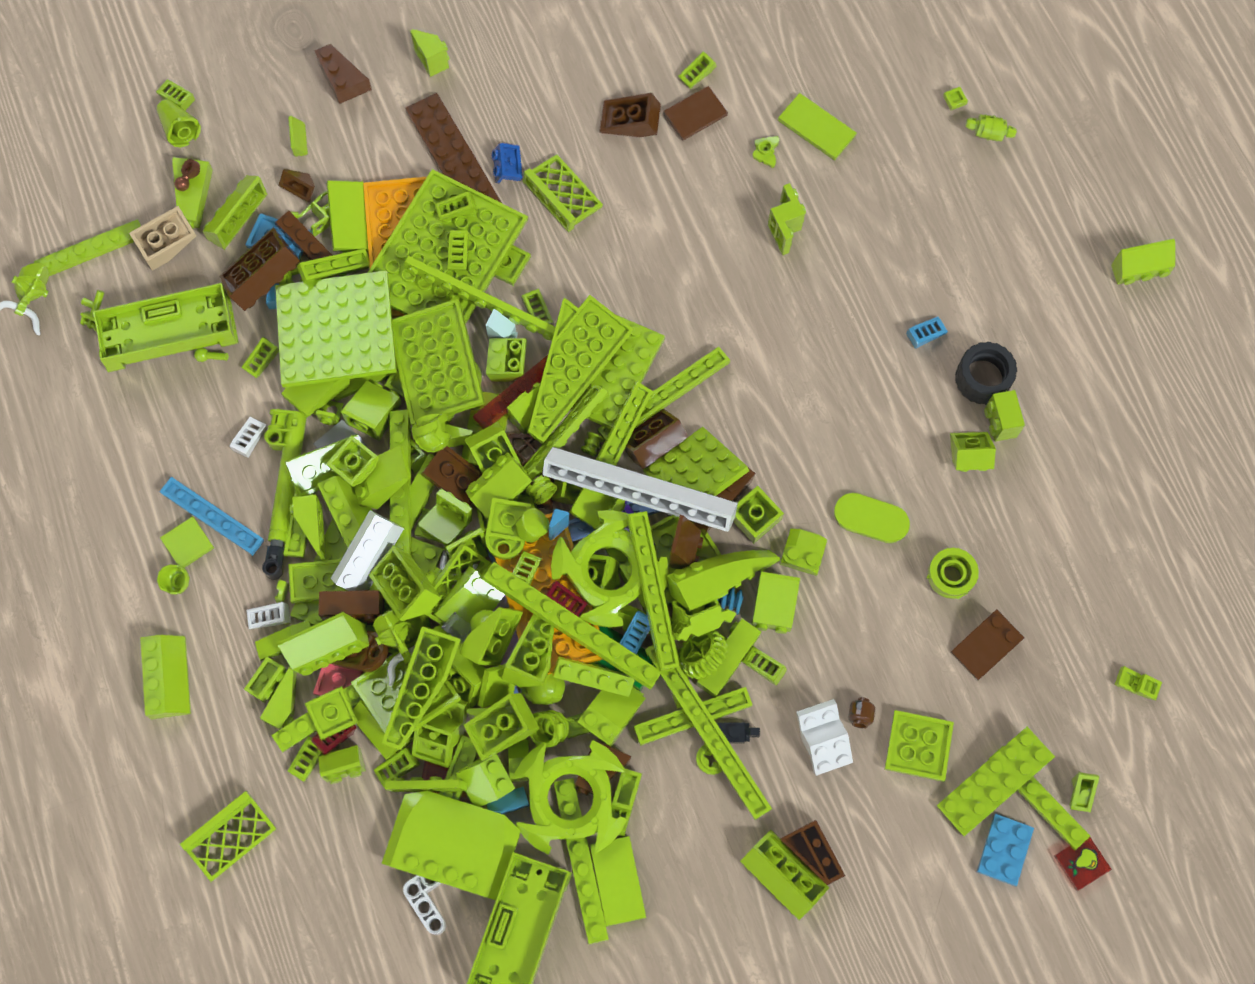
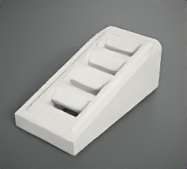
M249 417L229 447L231 450L249 458L267 425ZM254 424L260 428L256 430L250 426ZM249 430L255 433V435L252 436L248 434L247 431ZM244 436H245V437H247V438H249V439H251V440L248 442V441L244 440L243 438H244ZM240 443H243V444H245V445H247V446H246V447L240 446Z
M280 602L248 609V628L256 629L290 623L289 605ZM271 611L274 612V619H273V620H272ZM263 612H265L266 621H264ZM255 613H258L259 623H256Z

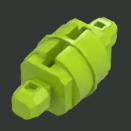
M980 114L978 120L976 118H968L965 124L966 128L970 130L975 129V136L987 139L988 141L1002 142L1004 136L1006 138H1014L1017 133L1015 127H1007V120L995 115Z

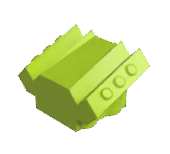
M717 600L691 611L687 610L678 601H672L673 614L670 622L674 639L687 641L690 635L698 637L718 629L723 622L731 623L737 613L728 609L724 610Z

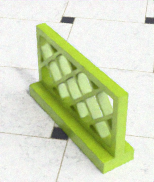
M558 154L532 170L529 168L524 171L523 183L567 232L573 230L576 224L603 207L599 199ZM557 162L561 166V170L551 169L550 165ZM538 172H546L547 179L539 178L536 174ZM549 173L559 174V181L549 179ZM562 175L570 176L572 182L561 181ZM548 184L559 185L558 191L550 190ZM561 186L571 187V193L560 192ZM573 188L582 189L584 194H573ZM559 197L570 198V204L562 203ZM572 198L583 200L582 206L572 205ZM585 200L593 201L595 206L585 207ZM571 209L581 210V215L575 218L571 214Z
M461 543L432 585L437 591L439 585L444 584L445 591L438 594L446 598L452 590H449V582L454 580L458 582L464 574L461 573L462 565L468 564V567L471 566L473 568V562L481 560L475 570L484 576L492 563L464 543ZM464 550H467L468 559L460 561V556ZM456 567V575L449 577V571ZM437 603L436 606H434V608L428 614L425 615H427L428 617H430L437 623L441 624L447 630L453 633L455 630L454 628H452L442 619H439L435 614H432L439 607Z
M245 791L180 843V846L184 851L186 850L209 881L212 882L277 828L254 801L250 793ZM250 803L256 809L255 818L243 817L244 808ZM239 812H241L240 817H235ZM258 813L263 819H258ZM240 819L239 831H227L228 821ZM243 820L254 821L253 833L241 832ZM257 821L266 822L271 829L264 834L256 833ZM225 824L224 830H218ZM213 833H223L222 845L210 844ZM226 833L238 834L237 846L225 845ZM241 834L253 835L250 846H239ZM255 835L261 836L255 841ZM208 838V843H202ZM198 845L207 846L206 858L197 857L192 850ZM210 846L222 847L220 859L209 858ZM224 848H236V855L233 860H223ZM239 849H245L238 855ZM208 861L220 862L219 871L213 876L207 870ZM223 862L228 863V864H226V865L222 868V863H223Z

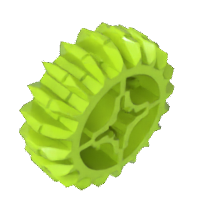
M716 630L698 637H689L687 642H683L684 646L679 649L681 652L678 654L680 668L683 673L692 679L696 678L698 680L701 677L705 679L707 674L712 675L714 670L717 671L719 665H723L722 660L726 659L725 654L728 652L726 640Z

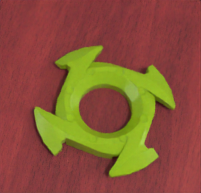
M614 510L597 511L598 519L603 521V525L582 539L571 552L562 537L558 539L551 561L552 580L560 579L561 575H566L582 599L590 606L595 607V609L580 616L582 620L596 626L608 628L623 626V618L618 616V611L643 593L631 535L625 529L629 527L626 517L628 513ZM602 548L618 549L626 555L630 562V578L623 587L617 590L602 589L594 584L589 576V560L596 551ZM660 557L658 566L663 589L665 590L669 572L667 557Z
M592 740L589 746L592 750L590 755L561 756L544 762L547 745L543 742L528 753L514 774L520 779L524 776L529 778L530 810L535 824L517 822L516 826L529 843L549 855L552 848L549 844L551 840L584 838L597 833L595 852L601 851L610 845L621 833L627 821L622 816L617 819L612 817L611 785L605 770L623 773L625 768L608 748ZM566 774H576L588 781L593 790V804L590 810L583 817L575 820H567L557 816L552 811L548 802L550 786L557 778Z

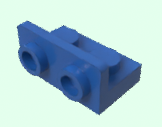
M499 143L493 149L491 155L492 160H494L493 176H495V182L500 183L503 179L520 181L523 178L520 146Z

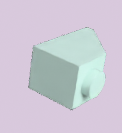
M493 309L486 323L488 339L517 338L518 332H516L515 324Z

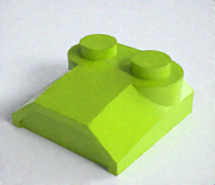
M351 435L326 465L354 487L362 483L376 468L379 457Z
M790 528L780 565L817 576L827 539L809 531Z

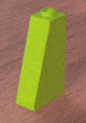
M173 157L174 183L178 177L183 175L181 168L188 159ZM195 160L200 164L199 174L195 178L189 179L190 185L186 191H179L175 187L176 207L179 206L192 229H200L213 169L209 161Z

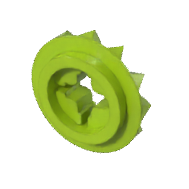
M704 744L698 750L696 762L700 770L711 775L723 772L717 762H713L711 767H709V759L704 756H711L712 754Z

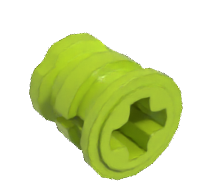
M588 432L587 435L589 437L585 439V445L581 447V450L591 456H596V450H599L601 446L600 442H604L605 439L598 434Z

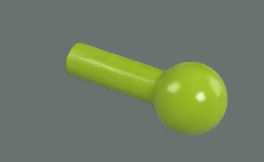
M199 348L194 352V357L198 362H205L208 359L227 361L229 358L228 353L208 352L206 348Z

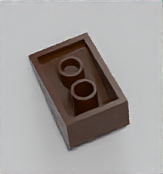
M653 93L605 100L600 132L603 134L640 138L657 135L661 103Z
M684 515L679 516L671 549L669 567L675 569H683L694 562H698L700 556L696 555L697 549L702 548L704 540L703 537H700L701 530Z
M996 609L960 642L951 653L979 681L1025 637Z

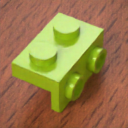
M266 657L244 690L265 703L272 698L275 692L274 689L283 679L287 669Z

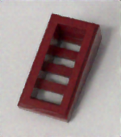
M556 580L544 594L578 617L588 604ZM557 590V595L553 597L552 594ZM562 594L565 595L562 602L558 601ZM569 598H570V599H572V602H571V603L569 604V606L567 607V606H565V604L567 603V601H568ZM576 603H578L579 606L577 607L575 612H573L572 608Z
M353 725L339 732L341 735L338 733L332 735L335 740L331 737L326 738L328 746L320 739L318 734L311 741L325 755L352 736L357 727Z

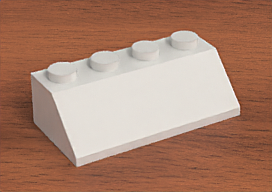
M370 510L332 575V581L348 591H369L373 584L369 573L390 548L396 544L404 528Z

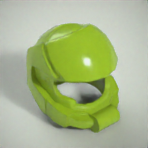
M447 413L425 415L415 420L411 430L416 444L422 450L438 452L448 445L451 435L447 433L445 428V422L449 420Z
M549 674L542 685L521 687V693L525 694L526 698L534 704H554L562 699L565 682Z
M547 710L533 714L540 728L530 735L536 746L544 742L547 745L546 748H549L565 740L569 733V724L562 713Z

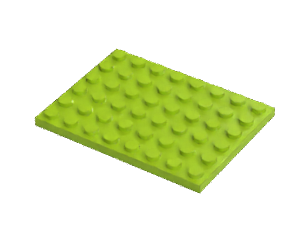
M432 169L368 273L387 270L391 308L408 315L459 299L466 324L477 306L475 302L469 299H461L456 293L452 291L447 292L436 283H428L423 277L408 273L404 268L405 260L410 256L485 292L527 223L528 216ZM467 191L473 195L477 212L443 221L439 220L435 203ZM452 204L450 205L451 210L454 211V207ZM444 206V207H443V210H444V214H446V213H447V209H446V206ZM450 230L468 231L467 271L448 270ZM454 246V248H463V247H464V246ZM453 253V255L463 256V254ZM453 260L452 263H463V261Z

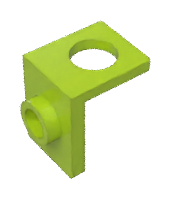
M329 401L323 406L322 411H316V415L321 423L336 425L339 423L344 405L343 403ZM330 406H335L338 411L335 414L327 412V409Z

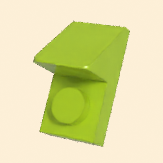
M1078 772L1072 778L1074 788L1069 805L1070 809L1091 812L1099 775Z

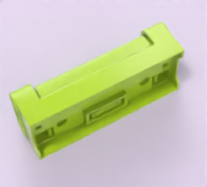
M222 283L93 311L100 348V360L108 373L125 369L127 364L217 344L225 347L239 343L231 300Z
M513 852L467 984L534 983L564 892L567 890L572 876L570 871ZM537 870H542V874L537 875Z

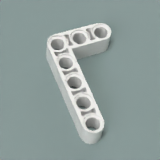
M417 875L404 885L403 892L427 931L434 935L442 934L446 928L445 920L428 895L430 891L442 883L435 881L432 884H428L426 878ZM412 885L419 887V891L415 896L409 894V888ZM423 902H428L430 905L427 913L420 912V905ZM435 919H439L441 922V927L437 931L431 929V922Z

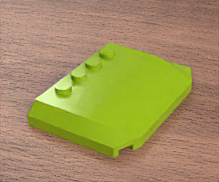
M430 791L405 794L381 864L496 900L513 852L515 853L521 831L503 814Z

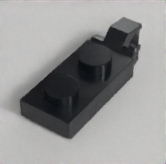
M717 723L730 744H745V742H750V738L760 737V728H749V723Z

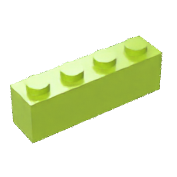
M744 619L732 625L729 630L732 633L728 639L724 637L728 644V652L725 654L726 659L722 660L723 665H719L717 671L714 670L712 675L707 674L705 679L701 677L697 681L696 686L714 698L722 691L761 635L760 630Z

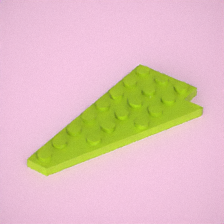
M591 295L587 297L579 308L566 298L562 300L528 429V434L541 444L547 440L634 331L630 325Z

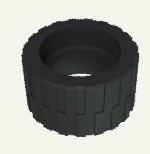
M980 342L973 345L969 350L967 349L957 366L958 368L955 373L957 388L969 401L980 405H987L993 394L1010 390L1017 377L1016 360L1006 347L998 343ZM976 361H987L994 364L1001 372V384L985 386L978 383L970 373V364Z

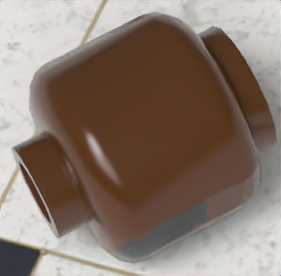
M860 697L858 700L851 702L848 719L856 728H868L874 722L876 707L868 698Z

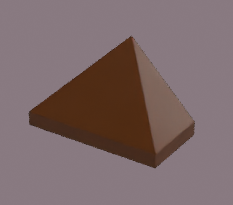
M288 169L282 171L278 184L281 188L308 203L315 188L309 173Z

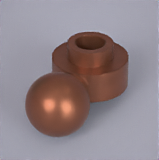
M188 159L184 162L181 168L183 175L178 177L174 183L177 190L186 191L189 188V179L195 178L200 172V164L193 159Z

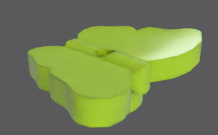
M779 137L756 139V150L753 152V158L774 168L776 166L774 153L775 148L779 144Z

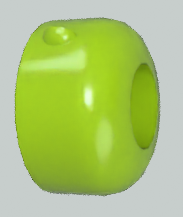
M946 548L937 553L930 562L926 579H928L931 588L940 596L960 599L968 594L977 583L979 565L967 551L960 548ZM950 566L956 568L961 575L960 580L954 582L948 580L944 575V569Z

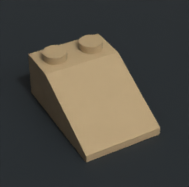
M179 206L129 233L152 271L169 262L196 237L195 232Z

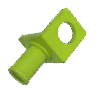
M313 201L312 212L319 221L311 226V233L317 236L330 227L328 204L319 207Z

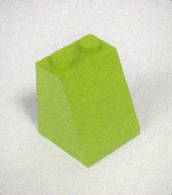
M366 381L343 408L341 413L348 426L380 441L390 424V411H397L402 402L397 392L393 390L387 391L377 382L371 383Z
M761 572L758 580L752 625L761 631L773 629L776 633L780 634L790 632L793 625L800 578Z

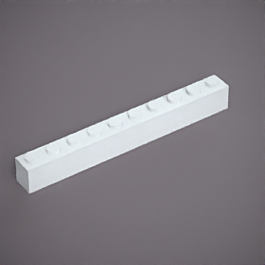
M552 447L544 460L543 475L678 517L684 515L688 520L727 532L735 519L738 505L736 502Z

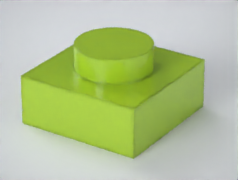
M961 87L954 88L943 94L950 110L967 105L968 100Z

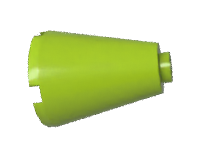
M169 99L159 102L156 110L166 139L172 146L185 147L190 145L189 142L192 139L196 140L198 138L201 126L195 117Z

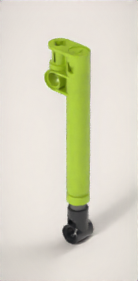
M271 409L269 412L272 416L271 424L268 425V430L265 432L264 437L269 447L273 450L282 451L269 528L270 532L268 534V541L271 543L270 546H267L266 559L262 565V570L269 579L277 580L283 574V544H285L287 539L290 504L293 502L292 497L295 490L285 461L301 455L307 417L300 411ZM273 437H279L277 441L271 442ZM277 566L275 572L268 573L270 567Z

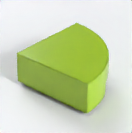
M278 581L276 589L279 591L277 596H275L277 603L284 602L290 587L286 581Z

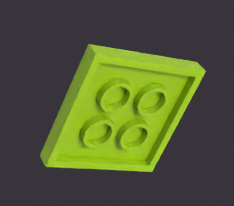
M894 710L884 770L944 782L954 722Z

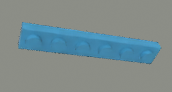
M170 477L160 490L163 496L252 556L265 541L262 537L173 477Z

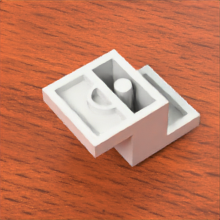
M834 699L796 712L802 742L810 755L815 775L853 763L848 733L839 719L837 704Z

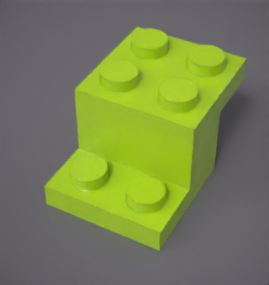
M790 183L783 185L780 199L781 205L770 209L768 227L782 256L790 252L792 238L794 237L793 233L802 230L806 214L804 205L800 204L796 189L792 188Z
M460 700L414 731L412 756L448 768L452 761L453 747L460 741L462 735L464 736V724H466L469 702Z

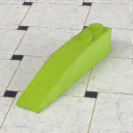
M749 550L723 554L700 562H694L688 567L675 570L667 575L670 596L687 610L691 611L728 594L730 588H738L741 586V581L752 579L755 577V572L766 570L780 561V557L770 550Z
M422 626L381 744L402 750L447 680L461 639Z

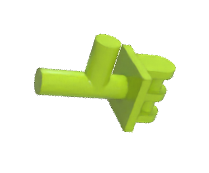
M97 290L94 302L87 298L82 299L81 304L91 308V311L80 314L82 316L81 325H87L88 328H94L97 331L93 311L100 309L104 291Z

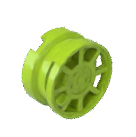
M541 475L533 480L535 483L528 486L526 493L529 497L534 498V502L537 505H540L554 495L557 486L550 482L549 477Z

